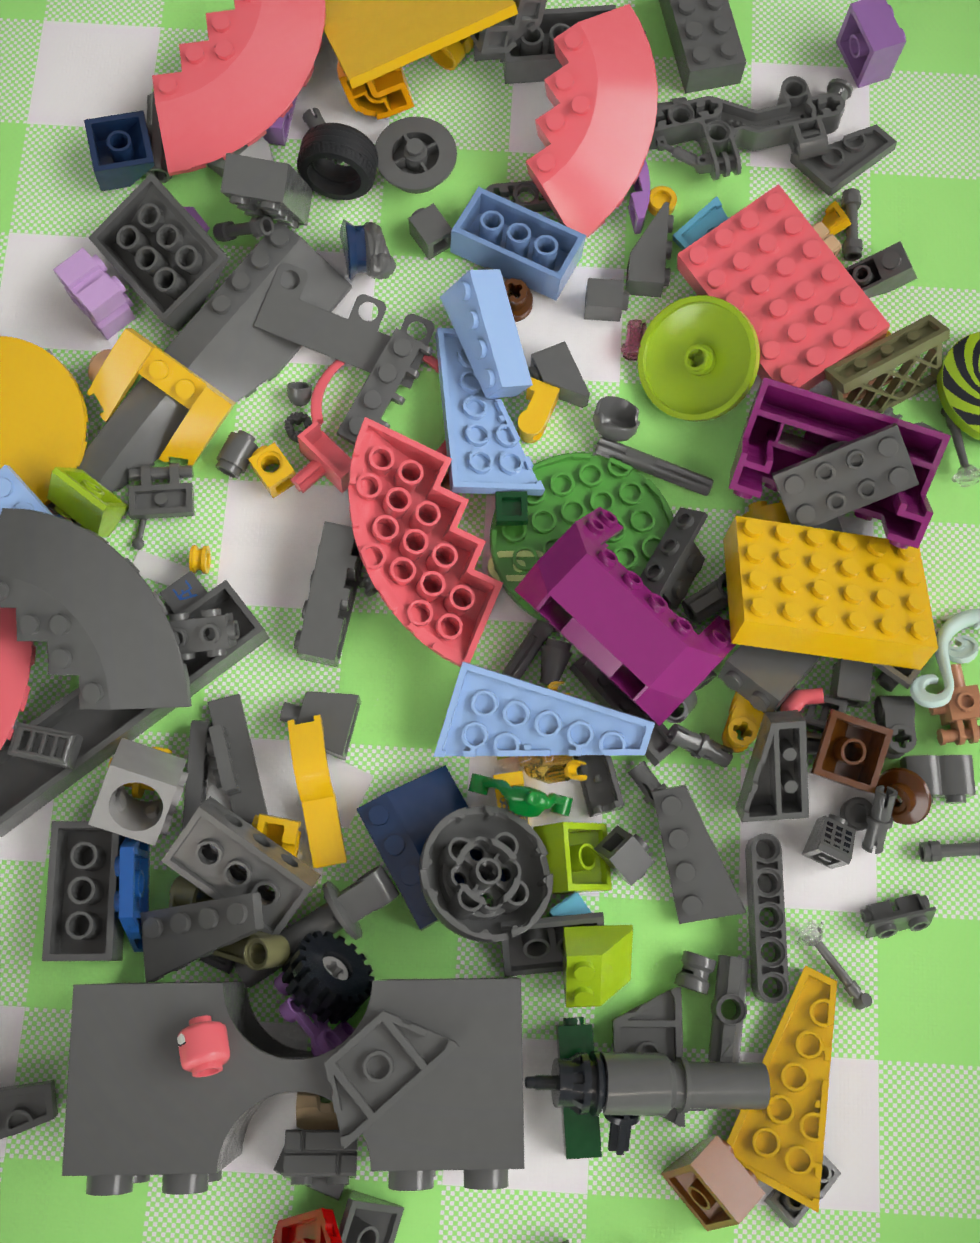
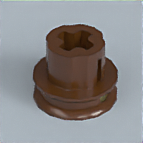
M508 279L504 282L514 320L518 322L524 320L530 314L533 295L522 280Z

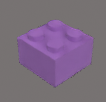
M860 0L850 4L836 44L858 88L890 78L906 43V36L894 17L891 5L886 0Z

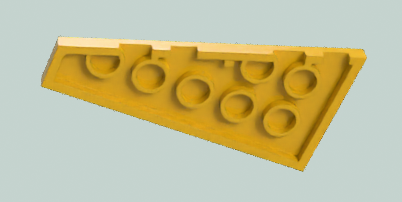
M805 966L762 1061L766 1065L770 1078L769 1105L764 1110L741 1109L726 1142L732 1147L734 1156L743 1167L749 1169L758 1180L810 1209L819 1212L837 981Z

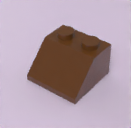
M830 709L811 773L830 781L874 794L894 730Z

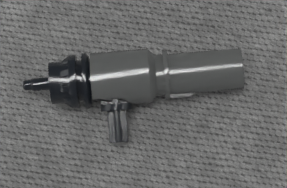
M591 1051L588 1055L587 1052H577L570 1058H555L552 1064L551 1075H535L525 1078L526 1088L551 1090L555 1108H570L577 1115H587L589 1112L592 1117L598 1116L603 1109V1115L611 1122L608 1150L616 1151L617 1155H624V1151H629L631 1126L639 1122L640 1116H667L672 1109H676L678 1113L705 1111L706 1109L764 1110L769 1105L771 1090L769 1073L766 1065L763 1063L688 1061L683 1056L676 1057L675 1061H670L664 1053H598L597 1051Z

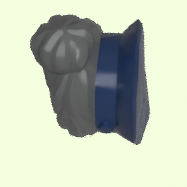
M345 219L342 221L340 239L349 279L352 280L357 273H367L369 277L374 279L389 278L396 269V262L386 246L382 228L375 222H366L364 225L354 226Z

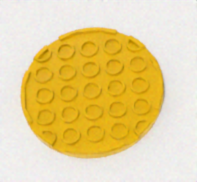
M0 336V469L4 465L10 466L42 503L47 506L51 503L47 496L54 468H77V466L80 467L87 445L85 441L86 423H88L86 404L73 375L56 357L31 342L14 337Z

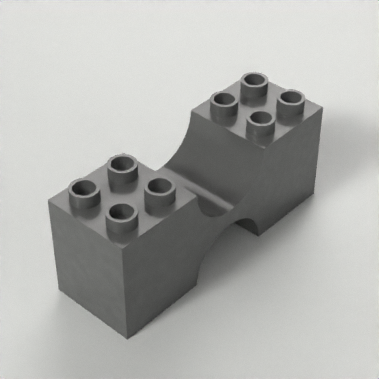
M521 978L373 980L370 1001L357 1028L343 1043L315 1057L312 1051L295 1049L279 1042L261 1026L251 1008L247 986L242 981L73 985L62 1176H87L86 1194L94 1196L131 1193L134 1183L150 1181V1175H163L162 1193L183 1195L208 1191V1182L221 1180L222 1169L242 1154L247 1127L257 1109L268 1097L296 1091L317 1094L332 1101L330 1083L327 1079L324 1062L385 1010L456 1041L459 1048L363 1133L369 1151L371 1171H389L388 1188L396 1191L432 1189L434 1187L436 1170H463L464 1188L495 1190L507 1188L509 1186L508 1169H525ZM208 1015L211 1016L212 1021L221 1022L226 1026L230 1059L223 1065V1070L217 1074L200 1078L193 1077L192 1072L182 1069L177 1036L182 1029L189 1026L190 1019Z

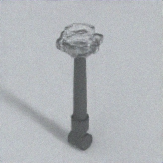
M942 408L941 414L946 417L947 427L950 429L961 465L952 476V481L959 483L961 487L973 486L979 482L980 468L969 465L960 428L954 424L944 408Z
M811 920L804 924L797 931L799 935L797 944L799 946L806 945L817 948L845 986L846 992L850 997H853V1005L856 1009L861 1010L871 1006V996L868 993L861 992V987L855 980L851 979L821 941L824 930L823 922L815 924Z

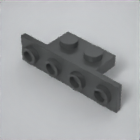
M680 507L640 575L643 584L653 594L660 595L672 610L677 611L705 561L694 540L708 517L706 512Z
M236 694L207 702L213 726L208 727L210 737L206 738V746L210 757L215 756L218 769L213 770V777L217 789L222 788L223 792L229 796L232 812L252 825L255 815L261 813L268 815L241 696Z

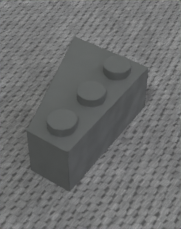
M798 710L764 712L736 806L741 822L809 818L806 720Z

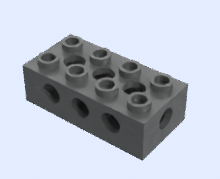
M211 796L198 807L161 860V862L213 899L261 893L264 929L260 931L271 935H279L321 876ZM210 844L213 845L214 847H216V849L218 850V852L214 851V850L210 847ZM238 865L243 866L246 872L242 871ZM265 885H269L274 891H270Z

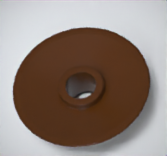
M891 768L880 775L877 786H884L883 793L886 794L887 786L894 788L902 799V802L897 798L895 799L891 815L894 822L903 825H913L919 823L928 815L932 802L931 793L925 781L918 774L905 768Z

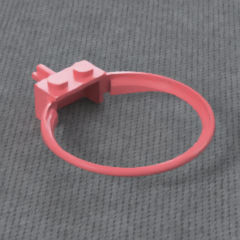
M424 355L422 361L439 374L438 359L432 355ZM335 360L317 381L311 397L312 424L297 436L300 453L310 461L307 466L291 478L295 488L302 493L323 476L341 493L348 489L351 458L321 431L324 392L333 375L345 364L339 360ZM444 440L436 451L447 456L446 441Z

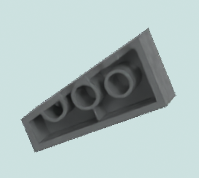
M324 522L315 569L310 579V593L302 610V619H304L302 630L297 631L294 641V649H297V654L301 660L333 667L339 666L358 589L357 583L360 580L363 569L353 529L350 526Z

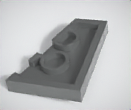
M876 124L844 135L843 140L829 144L828 152L825 155L796 161L793 154H791L790 162L828 196H832L894 151L897 141Z

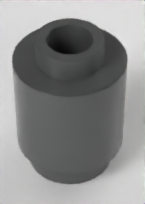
M239 430L238 433L231 432L217 456L218 463L216 468L224 474L238 479L240 474H244L250 464L248 459L258 449V446L254 443L256 439L242 430Z

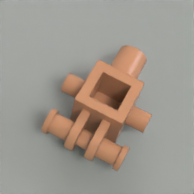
M952 664L954 691L951 700L942 707L929 708L931 715H940L942 726H951V729L948 730L938 729L937 740L940 745L955 742L956 745H964L966 740L971 744L978 743L980 739V726L977 725V720L980 719L978 684L966 686L961 664Z

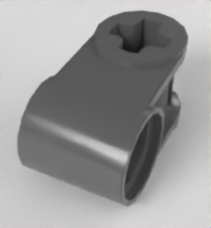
M877 696L874 702L876 724L894 730L886 758L899 759L916 745L914 700L911 696Z

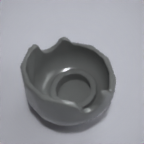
M603 397L598 401L593 415L594 426L599 434L606 439L614 442L627 441L637 432L640 421H638L639 409L620 397Z

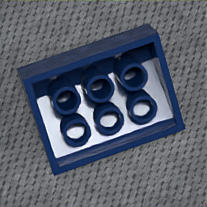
M446 765L388 791L356 809L421 931L439 921L428 907L420 886L419 862L423 846L431 831L444 817L458 809L469 808ZM470 851V856L473 860L480 861L482 859L480 851ZM501 869L502 875L500 880L506 882L504 871ZM454 874L456 882L464 884L463 877L459 874Z

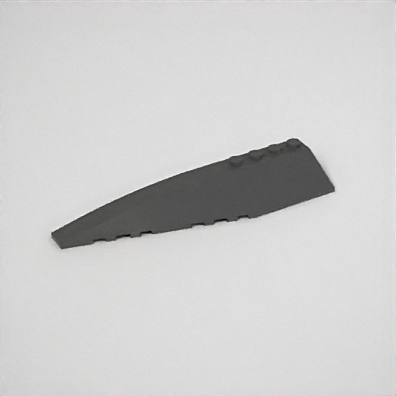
M277 221L274 225L273 233L262 238L164 352L231 400L237 402L244 396L247 398L256 392V388L266 380L271 381L278 376L302 347V345L254 327L278 266L281 263H289L304 269L308 273V280L299 300L329 312L336 308L352 289V285L302 237ZM285 271L280 277V283L286 289H295L300 283V277L294 271ZM142 377L85 450L80 467L77 466L76 469H82L111 492L116 489L121 490L129 484L130 468H141V465L146 464L155 465L154 462L161 456L177 428L189 412V409ZM52 502L48 504V507L55 511L56 505Z

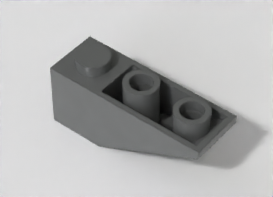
M669 202L663 204L630 252L625 292H629V295L661 298L663 287L669 286L671 269L665 268L666 259L670 260L672 241H667V234L672 233L674 215L669 214Z
M901 241L845 268L868 298L891 292L917 279Z

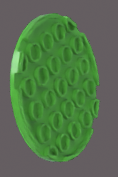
M575 452L552 456L534 464L532 470L537 480H541L545 491L542 496L527 495L528 525L496 526V510L494 511L490 529V553L494 569L501 582H503V588L511 599L537 620L547 622L516 593L515 588L521 581H507L505 575H527L540 559L536 551H541L544 555L576 521L599 507L613 513L623 529L605 542L609 545L607 549L615 553L618 561L628 571L635 572L639 577L674 517L660 490L650 479L647 480L636 472L632 466L623 463L621 460L613 457L605 458L591 455V453ZM514 551L513 557L502 558L498 557L497 552ZM519 551H530L534 557H516ZM516 560L524 561L526 566H521ZM513 564L517 569L521 570L522 572L515 571L513 568Z

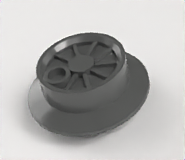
M406 117L391 123L382 131L375 145L379 160L377 169L382 177L393 186L408 193H425L434 189L451 174L457 158L456 144L450 132L442 124L425 117Z

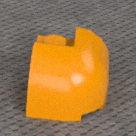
M338 62L337 73L339 81L349 103L356 112L359 111L364 115L374 116L379 120L415 107L402 67L352 89Z

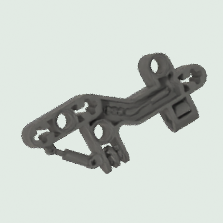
M790 76L782 82L777 105L755 110L713 96H705L657 108L655 129L649 150H666L672 153V157L694 167L697 173H710L713 181L718 180L720 174L723 177L730 176V172H733L734 175L741 174V158L738 148L759 151L789 144L796 161L825 155L828 152L827 134H831L838 129L845 101L835 93L812 97L804 79ZM695 140L700 144L703 154L697 156L679 146L674 148L671 145Z

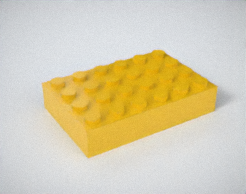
M735 515L723 539L731 644L921 670L937 651L938 644L920 546L918 549L908 546V549H902L890 544L889 539Z

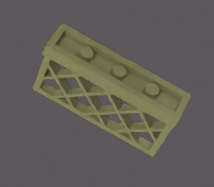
M929 314L826 368L825 379L832 384V398L882 413L887 408L894 407L937 384V375L942 367V343L950 339V329ZM928 351L924 358L920 357L922 353ZM915 362H920V364L915 369L911 377L908 376L907 374L909 373ZM903 364L898 372L894 370L897 366ZM930 366L931 375L921 379L925 371ZM889 376H894L885 390L881 389ZM877 377V379L872 385L868 384L869 381ZM902 381H907L902 390L895 393ZM864 389L868 390L860 404L856 403ZM850 392L846 399L843 398V394ZM880 394L881 397L876 404L869 407L876 395Z

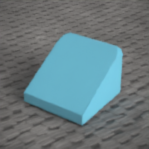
M574 892L549 910L551 917L592 913L578 892Z

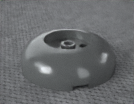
M489 805L472 808L464 807L444 817L426 839L419 862L421 890L434 916L455 934L472 941L484 943L506 941L530 929L541 918L548 906L553 888V874H550L546 858L548 855L546 847L532 827L517 815L505 809ZM470 851H480L482 859L480 861L473 860L470 856ZM501 869L504 871L506 882L500 880L502 875ZM454 874L461 875L464 879V884H458ZM481 895H486L491 899V907L487 906L485 898ZM524 920L518 926L514 925L511 928L501 930L500 922Z

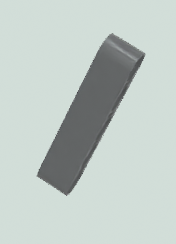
M764 833L750 839L745 848L751 988L758 1000L775 1004L783 1001L789 991L782 848L777 837ZM758 841H763L770 847V855L767 859L758 855L756 851ZM761 874L768 876L772 882V888L768 893L763 892L758 887L757 882ZM764 908L770 910L774 917L770 927L762 925L759 919L760 912ZM766 942L775 948V957L770 962L764 960L761 955V948ZM769 977L774 979L777 984V991L772 997H768L762 988L764 981Z

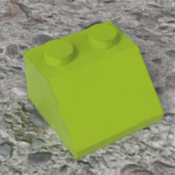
M55 467L52 471L47 499L56 505L55 511L65 518H73L84 529H89L101 537H109L129 509V505L82 469Z
M560 822L533 827V830L538 834L548 852L546 858L550 874H553L551 894L612 890L610 867L594 850L607 836L606 824Z
M632 925L563 927V985L566 1008L599 1007L631 980Z

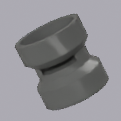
M684 951L681 959L683 968L677 974L674 984L707 995L710 987L708 982L709 974L714 972L717 961L696 953Z

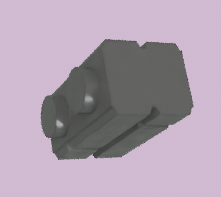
M285 1130L283 1177L291 1178V1185H312L313 1178H327V1185H349V1178H356L358 1138L344 1149L340 1141V1130Z

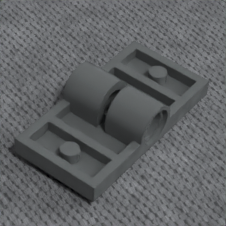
M896 423L849 442L839 441L820 449L815 456L771 473L790 523L814 527L919 485Z

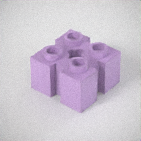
M81 248L53 269L60 282L65 286L64 288L71 300L87 315L93 325L107 340L136 319L130 308L134 304L125 293V287L115 275L110 277L106 272L108 270L96 254L91 257L84 248Z

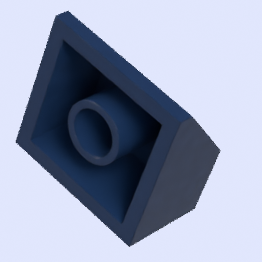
M144 110L84 120L93 170L101 191L131 187L155 166Z

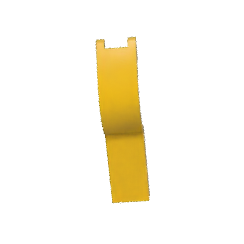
M321 714L314 715V721L296 725L295 719L288 720L293 769L302 802L313 868L347 863L337 801L327 763Z

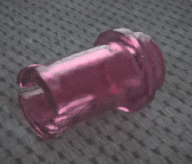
M630 320L628 322L626 340L621 346L623 357L630 361L638 360L639 348H641L640 343L647 327L646 323H642L641 320Z

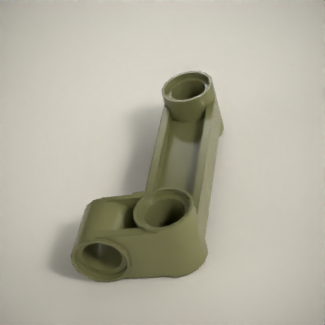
M178 876L170 888L168 908L215 899L184 877ZM258 931L229 946L215 950L213 955L245 964L252 970H262L283 965L290 956V946L282 935H271Z

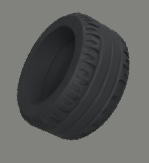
M341 123L319 124L309 129L302 139L297 158V169L302 179L316 193L336 200H352L364 196L372 188L379 161L378 152L373 142L356 128ZM326 158L336 159L350 166L335 164Z

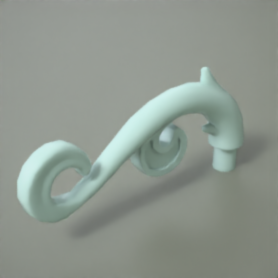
M970 609L958 614L940 617V620L945 621V623L938 631L936 637L938 649L935 652V656L945 688L939 694H932L927 692L925 688L930 684L938 683L936 675L926 674L915 678L910 686V694L918 705L926 708H938L946 705L951 700L954 691V679L950 661L963 664L974 660L978 655V642L973 637L967 635L956 637L955 645L959 647L951 646L950 642L953 636L960 630L973 627L975 630L980 628V609Z

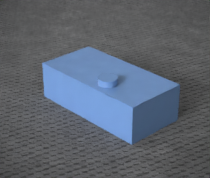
M478 187L451 230L450 252L481 267L500 269L503 277L520 279L529 289L557 301L582 257L586 235Z

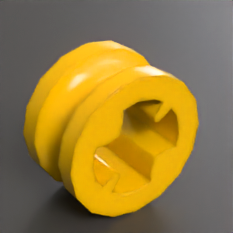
M192 545L189 553L190 571L197 573L198 570H201L203 574H208L211 564L210 547L203 546L202 549H199L197 545Z

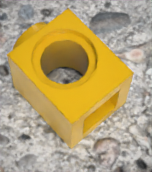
M275 442L269 446H261L248 459L253 471L272 498H275L294 485L291 482V478L296 475V472ZM270 464L279 465V468L274 472L265 471L266 467Z

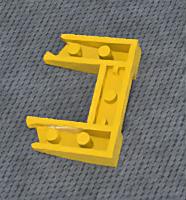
M125 328L101 366L87 394L89 396L95 394L104 412L100 413V416L107 422L140 374L189 409V412L177 428L159 460L170 462V457L187 459L188 465H194L236 402L134 329Z

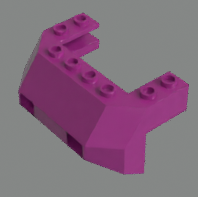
M764 377L757 390L730 471L729 489H733V493L742 498L751 499L752 496L760 498L763 482L766 488L778 492L771 473L815 456L825 446L839 441L849 442L896 423L919 485L854 510V515L871 521L872 518L881 520L886 539H889L890 544L902 549H908V546L918 549L933 515V510L926 495L951 435ZM787 424L806 430L804 438L782 431L784 425Z
M599 507L576 521L535 563L515 588V591L655 724L660 726L735 647L736 644H731L730 621L718 615L698 635L686 619L678 617L660 595L653 594L635 572L628 571L618 561L615 553L607 549L609 545L605 542L620 533L623 527L618 523L613 513Z

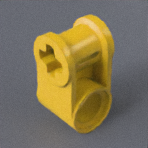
M735 692L732 699L729 716L722 733L723 745L732 748L735 753L743 752L754 742L764 716L762 711L755 709L738 692ZM736 730H740L742 732L741 737L743 738V740H739L737 738L738 733L736 732Z

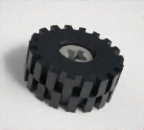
M315 931L313 934H307L282 966V971L285 972L282 975V982L289 984L285 989L288 996L294 994L296 998L293 1003L297 1007L302 1004L306 1008L304 1013L311 1017L314 1013L317 1015V1021L324 1023L329 1018L330 1024H337L339 1021L344 1023L357 1012L371 995L372 981L375 980V977L370 976L373 970L371 965L364 964V961L367 959L364 954L358 955L355 952L357 947L353 943L349 946L344 943L346 938L339 935L335 939L332 932L326 931L322 935L321 931Z

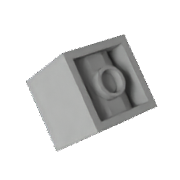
M122 738L107 770L88 825L155 846L159 834L167 835L176 806H178L189 774L183 771L187 759ZM133 782L146 784L152 787L161 799L149 802L137 800L125 791L123 785Z

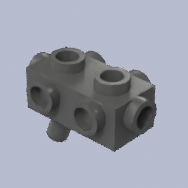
M221 608L201 610L200 617L190 618L189 612L169 614L168 621L173 632H177L180 640L178 647L182 660L194 659L195 652L207 651V657L226 655L227 648L237 645L240 630L237 620H233V613L221 614ZM208 628H212L215 631L214 639L206 637L210 635Z

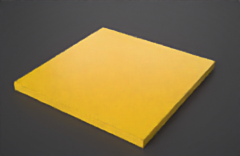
M325 0L326 20L324 33L353 89L517 15L518 11L513 0Z

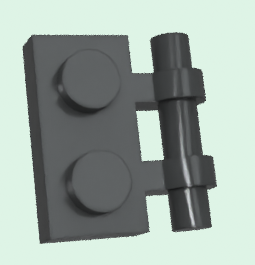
M170 463L166 467H152L151 464L141 465V468H130L129 480H141V485L128 486L129 517L131 520L195 516L194 486L192 482L181 483L182 478L194 477L193 465L180 466V463ZM170 479V484L153 485V480Z

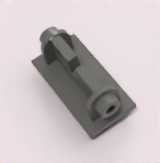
M917 893L896 898L894 902L898 909L897 911H893L889 900L866 905L865 909L860 910V914L864 923H870L866 938L878 936L880 939H885L895 935L898 931L906 929L920 931L927 928L931 924L937 909L936 907L930 908L926 895L921 896Z

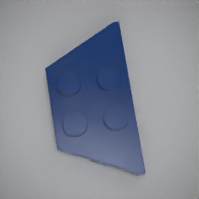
M126 837L120 846V856H116L114 862L115 875L119 877V891H115L114 909L116 912H119V920L133 951L143 952L141 913L149 911L150 844Z

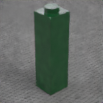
M584 1017L563 1018L564 1024L556 1025L558 1058H570L577 1052H587L589 1055L591 1051H594L593 1026L591 1023H584ZM561 1108L564 1155L566 1159L602 1157L599 1115L592 1117L589 1112L587 1115H577L570 1108Z

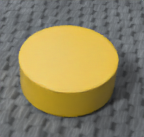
M667 186L653 188L650 191L648 211L656 216L663 204L669 202V214H672L677 202L675 192Z

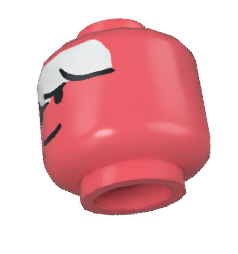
M205 1015L190 1019L189 1026L182 1029L177 1036L182 1069L192 1072L193 1077L200 1078L217 1074L223 1070V1065L230 1059L227 1028L221 1022L212 1021L211 1016Z

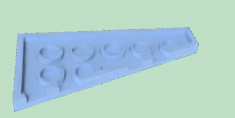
M437 327L435 339L447 457L452 458L448 467L450 491L469 494L527 491V495L542 496L545 488L541 480H537L532 470L534 465L530 457L525 456L519 443L520 437L502 400L498 398L486 399L454 328Z
M462 662L433 757L645 755L655 722L468 662Z

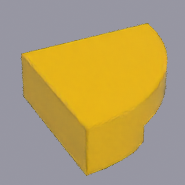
M834 201L826 208V214L823 217L822 223L828 228L830 234L836 235L851 225L848 216L837 201Z

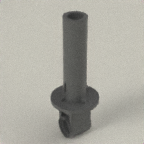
M382 865L371 869L342 891H339L332 882L327 881L322 885L326 903L281 931L279 935H282L288 941L290 954L307 934H313L315 931H321L322 935L326 931L335 934L344 928L346 933L353 939L358 940L362 937V930L358 921L371 912L384 907L400 893ZM234 962L237 974L249 988L283 966L252 970L245 964Z

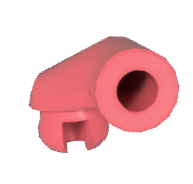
M823 687L793 691L781 704L780 711H801L805 705L824 704Z

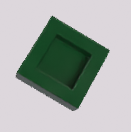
M527 491L495 492L496 526L528 525Z

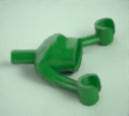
M472 773L468 791L487 796L489 788L498 789L506 798L509 810L514 814L529 818L538 817L545 809L550 808V812L565 816L570 814L573 798L555 793L547 795L540 790L518 785L511 787L505 780L492 779Z

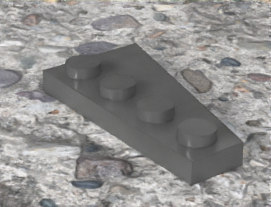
M54 1080L0 1088V1140L53 1120L58 1116Z

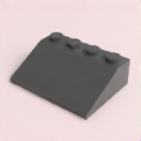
M150 173L88 237L158 318L178 332L201 309L230 259L153 173Z

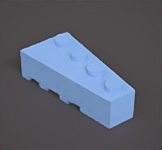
M500 269L469 270L444 292L440 299L486 399L516 397L533 384Z

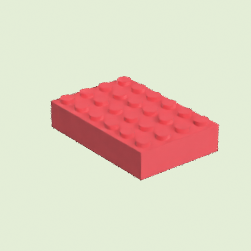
M779 184L677 254V269L697 295H707L723 299L737 307L750 320L759 341L760 362L757 375L761 380L766 377L809 391L825 380L826 368L885 338L890 327L887 320Z

